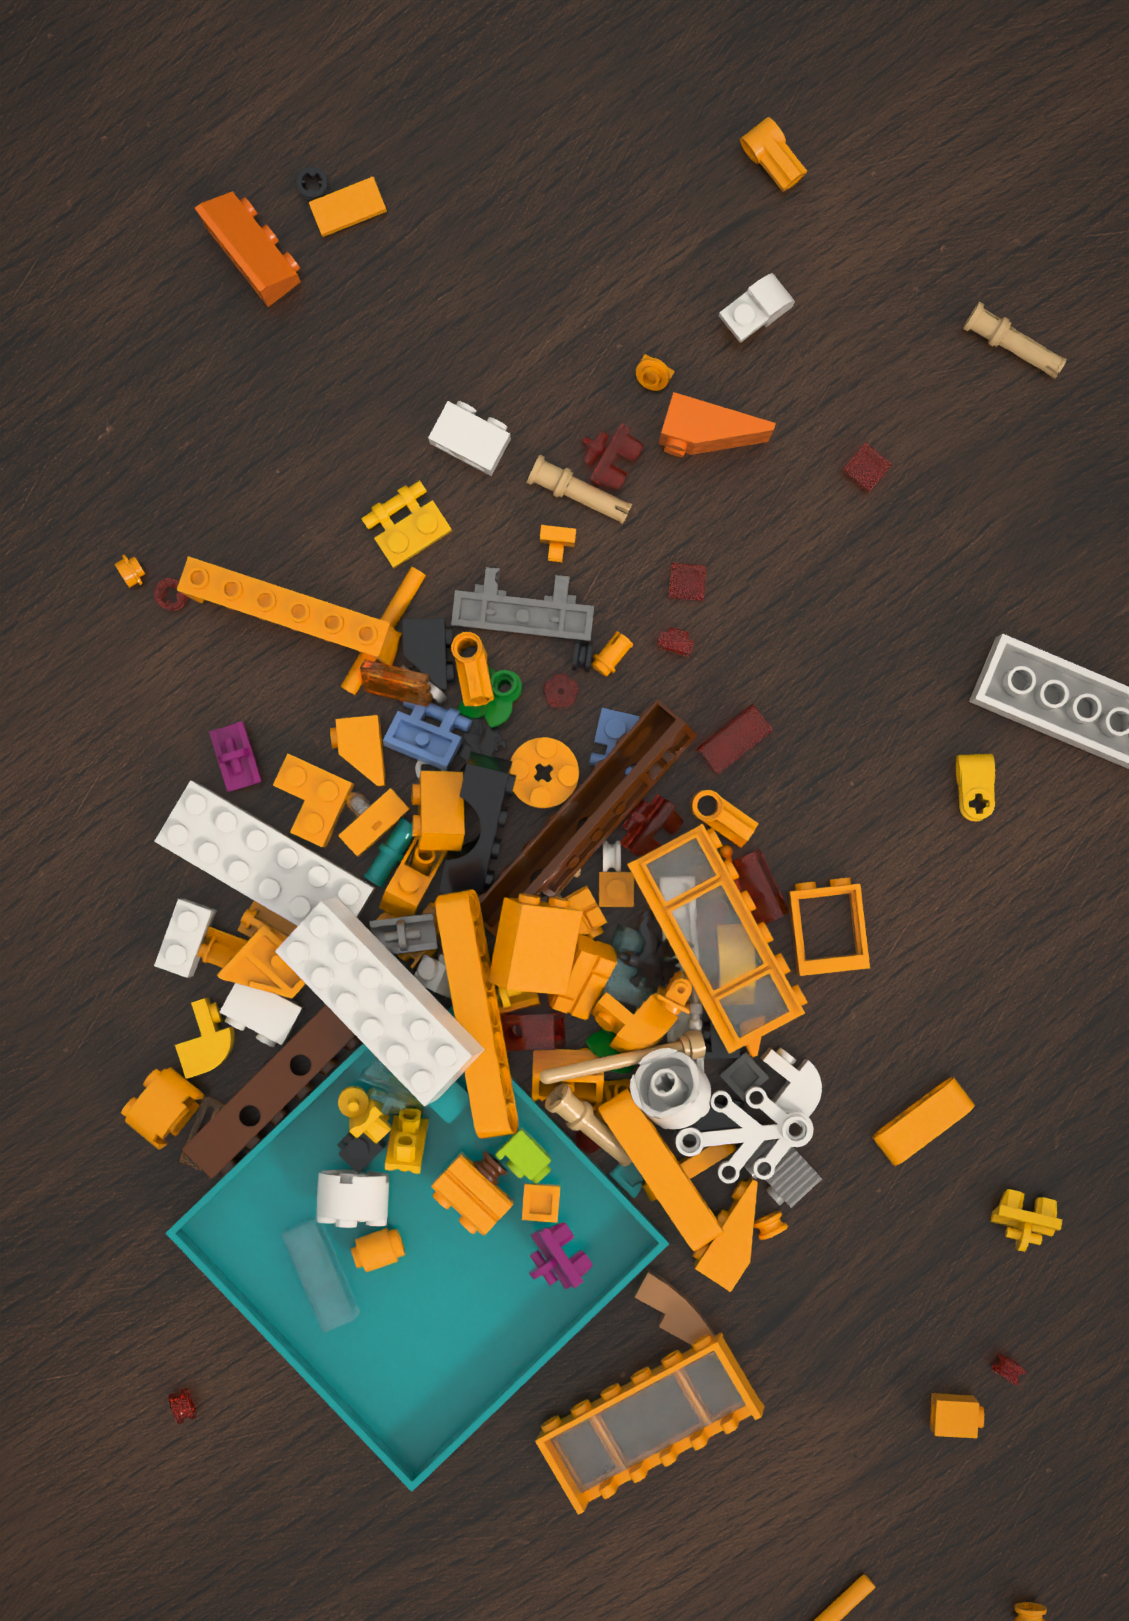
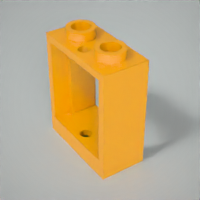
M851 877L831 879L830 887L816 888V881L796 883L795 891H787L796 974L798 976L870 968L860 884H851ZM849 894L856 954L805 959L799 899Z

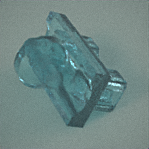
M374 1056L369 1067L362 1070L359 1080L386 1089L383 1092L373 1088L370 1099L381 1102L382 1114L387 1115L391 1106L404 1110L407 1100L396 1097V1093L419 1101L395 1076L390 1075L391 1071Z

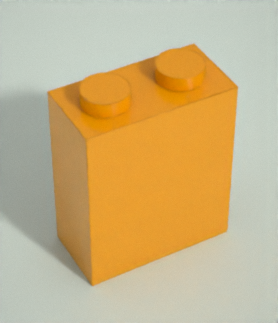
M519 893L518 899L504 897L488 982L505 990L567 995L583 911L569 906L570 900L559 897H549L548 902L540 901L539 896Z

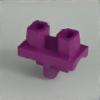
M243 721L209 731L227 792L262 782Z
M565 1222L558 1223L549 1228L538 1229L530 1235L539 1249L529 1255L536 1265L529 1272L533 1280L543 1276L549 1286L559 1280L564 1289L576 1288L583 1283L581 1277L585 1275L593 1264L582 1250L577 1251L569 1258L566 1256L561 1247L574 1237Z

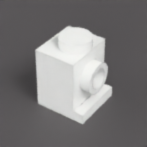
M424 954L414 977L424 987L451 998L444 955L440 954L437 960Z

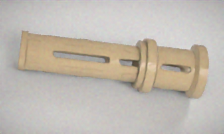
M978 302L963 326L964 330L969 331L971 329L986 338L990 346L997 347L1000 345L1054 379L1066 363V358L1059 356L1011 327V322H1009L1008 318H999L984 309V304Z
M539 455L526 483L530 485L537 483L553 491V496L557 498H562L565 495L619 521L621 524L624 523L632 506L631 503H627L574 477V472H571V469L566 467L563 470L545 461V456Z
M565 1083L558 1085L551 1091L545 1102V1108L549 1112H556L566 1120V1126L571 1130L582 1131L617 1160L621 1166L626 1167L632 1163V1160L609 1126L593 1114L594 1111L590 1103L580 1101L571 1093V1088Z

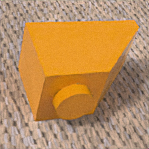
M372 715L335 719L336 727L330 728L332 749L338 748L339 755L379 787L387 786L380 717Z

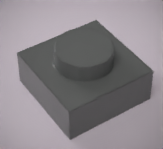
M745 1051L740 1055V1058H736L719 1074L743 1102L745 1101V1093L750 1087H760L769 1079L767 1074Z

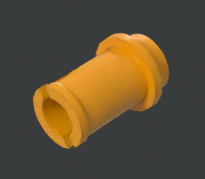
M616 631L598 655L594 653L592 656L594 660L590 665L605 677L610 673L614 674L616 672L614 667L627 651L633 647V643L623 634Z

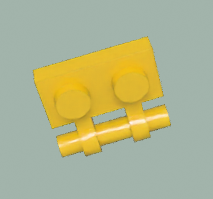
M420 480L410 487L403 486L397 490L399 494L382 505L380 502L371 507L372 511L361 518L368 530L378 523H381L385 531L374 539L394 569L452 532L451 527L433 500L423 507H420L416 499L427 492ZM407 506L412 514L394 525L389 516Z

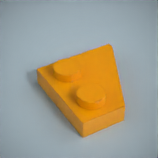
M263 924L216 975L222 980L291 999L306 984L275 952L283 942Z

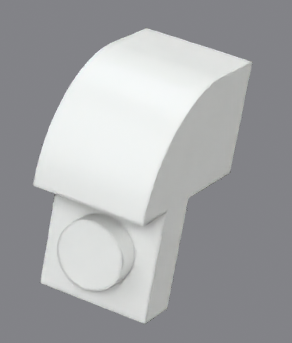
M771 273L751 285L747 292L719 313V317L739 343H741L763 325L765 328L792 308L795 301L776 276Z
M769 1047L761 1056V1059L787 1079L786 1083L771 1101L786 1113L798 1111L809 1117L817 1107L822 1093V1083L818 1071L806 1058L796 1069L793 1066L797 1061L781 1047L777 1052Z

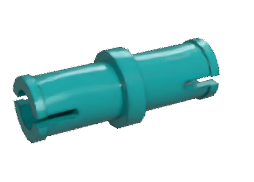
M403 817L399 819L398 824L386 843L381 842L378 847L381 851L367 873L364 874L366 879L383 888L384 883L398 861L401 862L405 856L403 853L414 837L412 836V822Z

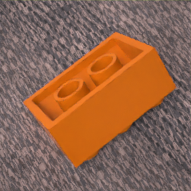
M232 191L200 203L195 207L205 228L267 307L271 306L301 282L296 273L300 269L299 265L288 251L282 255L275 244L279 240L267 224L263 227L259 226L253 218L258 213L246 197L239 200Z

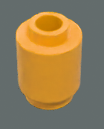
M388 1228L356 1238V1246L351 1248L356 1267H363L366 1273L399 1262L398 1258L406 1255L403 1241L397 1228L390 1231Z

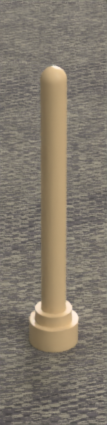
M699 1030L684 1032L682 1037H678L676 1042L547 1069L541 1072L540 1080L544 1084H551L637 1065L644 1056L662 1048L675 1049L688 1055L692 1060L705 1056V1042Z

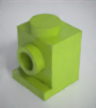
M520 1127L517 1133L513 1134L496 1151L495 1155L500 1160L505 1155L510 1159L506 1165L520 1179L525 1175L530 1181L532 1180L537 1184L551 1171L548 1164L552 1161V1157L523 1127Z

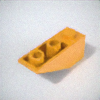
M415 836L387 886L379 908L396 917L415 915L448 850H419L418 836Z
M751 1175L747 1182L740 1180L733 1190L731 1198L734 1199V1202L728 1211L722 1209L716 1216L724 1233L692 1254V1257L696 1259L693 1263L695 1269L730 1292L749 1265L751 1258L758 1184Z

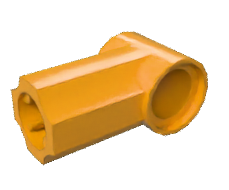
M770 117L765 118L739 139L742 148L750 159L756 164L760 163L782 192L794 186L807 173L805 167L786 145L783 132Z
M463 632L458 634L453 639L451 651L455 657L463 703L465 706L474 707L486 705L494 700L487 664V652L480 637L475 633ZM468 647L478 648L472 657L464 658L461 656L462 652Z
M700 790L691 797L689 808L692 815L711 828L713 827L715 831L739 848H742L749 840L759 824L712 790ZM708 795L714 799L715 809L710 815L704 816L699 812L697 803L701 797Z

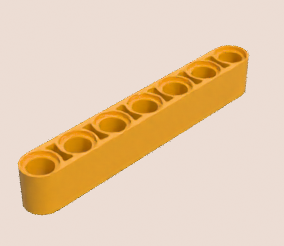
M472 889L438 895L435 905L454 1016L485 1049L464 1071L475 1131L480 1139L516 1134L518 1131V1114L495 985L488 982L491 963L479 898Z

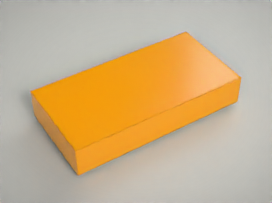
M374 177L309 202L322 237L387 212Z

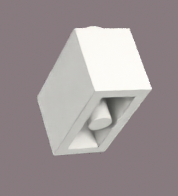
M447 401L428 437L429 443L492 476L511 440L510 433L506 432L507 426L492 417H489L487 421L475 415L476 410L464 402L458 401L455 405Z
M178 899L154 966L187 978L194 976L200 957L197 956L199 948L205 941L208 927L212 926L217 910L187 899Z
M235 983L220 1013L227 1016L225 1022L242 1031L245 1027H248L258 1033L256 1039L271 1047H275L276 1043L284 1045L287 1042L305 1006L288 997Z

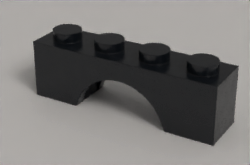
M476 752L470 753L460 797L475 809L480 820L481 832L474 840L462 845L461 851L448 852L439 893L449 894L472 889L479 897L483 890L488 891L491 888L495 871L488 868L490 859L497 860L502 839L495 837L498 827L504 828L507 820L509 807L503 806L505 794L512 796L516 775L510 774L513 761Z

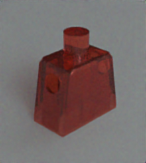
M561 1011L510 1012L500 1015L506 1051L556 1050L566 1045L565 1013ZM518 1025L523 1031L522 1037L516 1032V1026Z

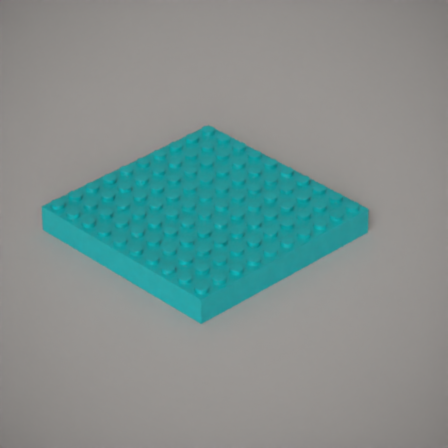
M426 988L448 1011L449 1008L430 989ZM363 1043L178 1220L166 1234L412 1492L669 1245V1240L540 1103L532 1099V1095L510 1073L518 1114V1129L523 1127L552 1157V1161L548 1164L551 1171L539 1183L560 1185L558 1223L565 1222L574 1237L561 1248L568 1258L577 1251L582 1250L593 1264L585 1275L581 1277L583 1283L576 1288L564 1289L559 1280L549 1286L543 1276L533 1280L529 1272L536 1265L529 1255L539 1249L530 1235L538 1229L549 1228L558 1223L522 1220L525 1182H534L530 1181L525 1175L521 1179L517 1177L506 1165L510 1160L506 1155L501 1160L495 1155L496 1151L512 1135L480 1139L475 1131L470 1103L448 1124L429 1105L423 1106ZM463 1072L456 1081L468 1091L465 1072ZM358 1086L364 1089L367 1094L374 1087L380 1093L381 1106L390 1114L387 1122L391 1127L393 1116H399L401 1108L419 1109L421 1111V1118L429 1119L420 1174L412 1173L409 1170L407 1172L400 1171L399 1169L385 1170L391 1130L382 1138L387 1145L361 1171L367 1173V1170L379 1171L389 1174L388 1218L386 1226L366 1225V1222H357V1227L346 1228L336 1227L335 1223L317 1222L316 1208L319 1172L339 1169L354 1170L338 1154L341 1149L337 1146L349 1133V1119L342 1114L338 1107L339 1094L346 1087ZM486 1150L508 1170L506 1176H499V1183L497 1185L514 1200V1203L484 1236L479 1231L474 1235L470 1233L459 1222L458 1219L462 1215L452 1206L448 1210L445 1209L432 1196L435 1192L431 1187L432 1183L461 1152L474 1163L476 1160L481 1161L483 1159L482 1153ZM388 1228L389 1231L397 1228L406 1252L405 1256L398 1258L399 1262L368 1273L365 1272L363 1267H356L351 1253V1248L356 1246V1238Z

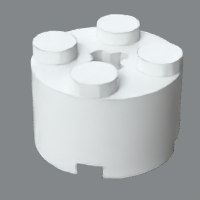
M662 1048L652 1051L642 1058L635 1075H632L630 1091L635 1104L654 1123L663 1129H682L694 1124L709 1112L711 1098L710 1082L703 1070L688 1055L675 1049Z
M347 1169L323 1170L319 1172L316 1208L317 1222L335 1223L336 1227L346 1228L357 1227V1222H366V1225L386 1226L388 1218L389 1174L368 1170L367 1173L360 1172L358 1174L355 1170Z

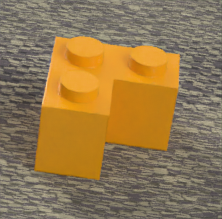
M287 753L273 786L305 800L290 833L326 848L355 784Z

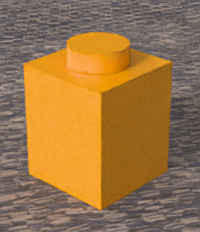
M932 1393L930 1429L935 1436L978 1437V1428H983L984 1407L979 1406V1402L974 1395Z

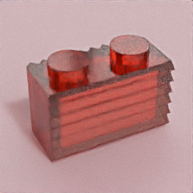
M752 704L695 750L712 772L720 775L722 770L728 769V766L738 761L739 757H743L744 753H748L756 744L761 743V740L771 735L772 727Z

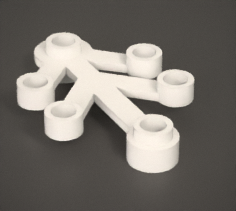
M753 1086L745 1093L747 1104L755 1109L760 1108L777 1123L761 1125L733 1103L726 1091L717 1090L711 1095V1107L717 1112L726 1114L742 1128L700 1132L697 1128L688 1126L678 1131L675 1137V1144L681 1154L695 1156L706 1146L742 1143L730 1160L722 1162L717 1170L721 1181L729 1184L738 1179L739 1171L764 1140L778 1139L766 1157H760L753 1163L754 1174L759 1179L766 1180L773 1176L775 1166L790 1147H801L811 1140L814 1129L810 1118L798 1111L786 1113L767 1098L766 1092L761 1087ZM754 1091L761 1092L763 1096L762 1101L758 1104L751 1103L749 1099L750 1094ZM718 1095L727 1097V1104L722 1108H718L714 1104V1099ZM792 1123L801 1124L802 1130L798 1135H791L789 1133V1126ZM687 1134H692L696 1137V1142L691 1147L685 1146L682 1142L683 1137ZM761 1162L770 1164V1171L767 1174L762 1175L758 1173L757 1167ZM732 1166L735 1168V1174L732 1178L722 1176L724 1167Z

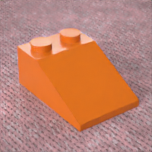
M673 392L658 445L664 446V452L684 457L685 453L694 455L765 443L769 441L776 423Z

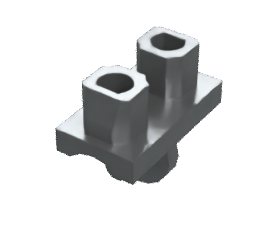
M434 913L369 921L371 933L392 954L438 949Z

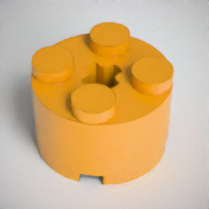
M548 737L529 740L515 751L510 760L513 761L510 774L516 775L513 792L523 803L538 809L557 807L569 799L577 786L579 778L577 760L572 751L558 740ZM538 765L544 768L552 767L553 770L550 772L551 781L546 782L544 779L535 780L534 777L538 774L536 770Z
M172 1067L165 1068L161 1072L155 1069L144 1081L143 1086L146 1089L139 1098L133 1097L121 1111V1114L126 1117L125 1123L158 1150L168 1144L164 1138L169 1133L176 1137L186 1126L200 1106L195 1100L204 1099L205 1096Z

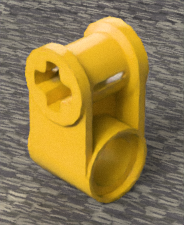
M993 754L957 755L956 779L959 791L960 813L969 821H981L991 815L995 807ZM975 796H978L979 802L985 803V808L979 810V814H976L975 808L969 807V802L973 801Z

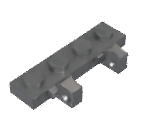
M486 567L484 585L475 584L474 592L455 590L452 626L583 641L591 640L594 606L575 604L576 595H568L569 576L555 575L553 596L545 595L544 600L506 596L507 591L498 590L500 568Z

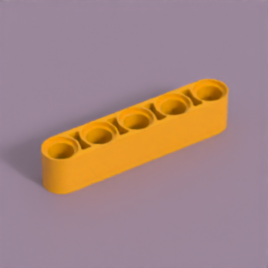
M626 1088L599 1106L598 1110L690 1248L695 1252L724 1233L720 1223L649 1117L635 1104L631 1091Z

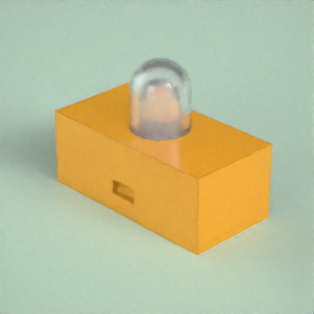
M391 788L373 804L363 793L358 791L351 792L346 799V806L357 819L338 836L357 857H360L398 823L401 817L409 813L411 809Z

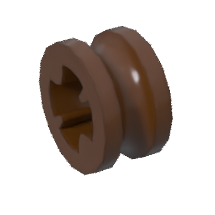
M485 1150L482 1153L483 1159L481 1161L476 1160L473 1165L486 1179L497 1185L499 1183V1176H506L508 1170L491 1153Z

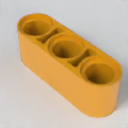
M951 1077L883 1126L872 1138L891 1164L897 1166L963 1118L975 1107V1104L957 1080Z

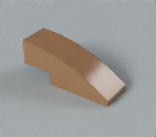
M648 1267L645 1269L633 1291L634 1297L662 1312L658 1319V1326L690 1345L705 1334L709 1333L711 1337L715 1336L700 1311L680 1290ZM715 1352L710 1354V1356L719 1360Z

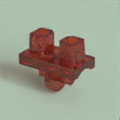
M621 423L608 448L604 447L609 435L603 431L599 432L595 441L584 438L582 446L589 450L583 461L593 466L597 457H601L600 462L590 477L591 485L599 489L602 484L607 488L616 491L620 490L628 473L613 465L615 459L619 454L635 463L644 448V445L638 439L630 435L631 428Z
M657 794L651 804L642 799L635 810H631L628 814V819L621 826L628 833L620 844L637 857L639 854L644 856L662 846L652 838L660 827L673 835L684 821L674 810L676 806L659 794Z

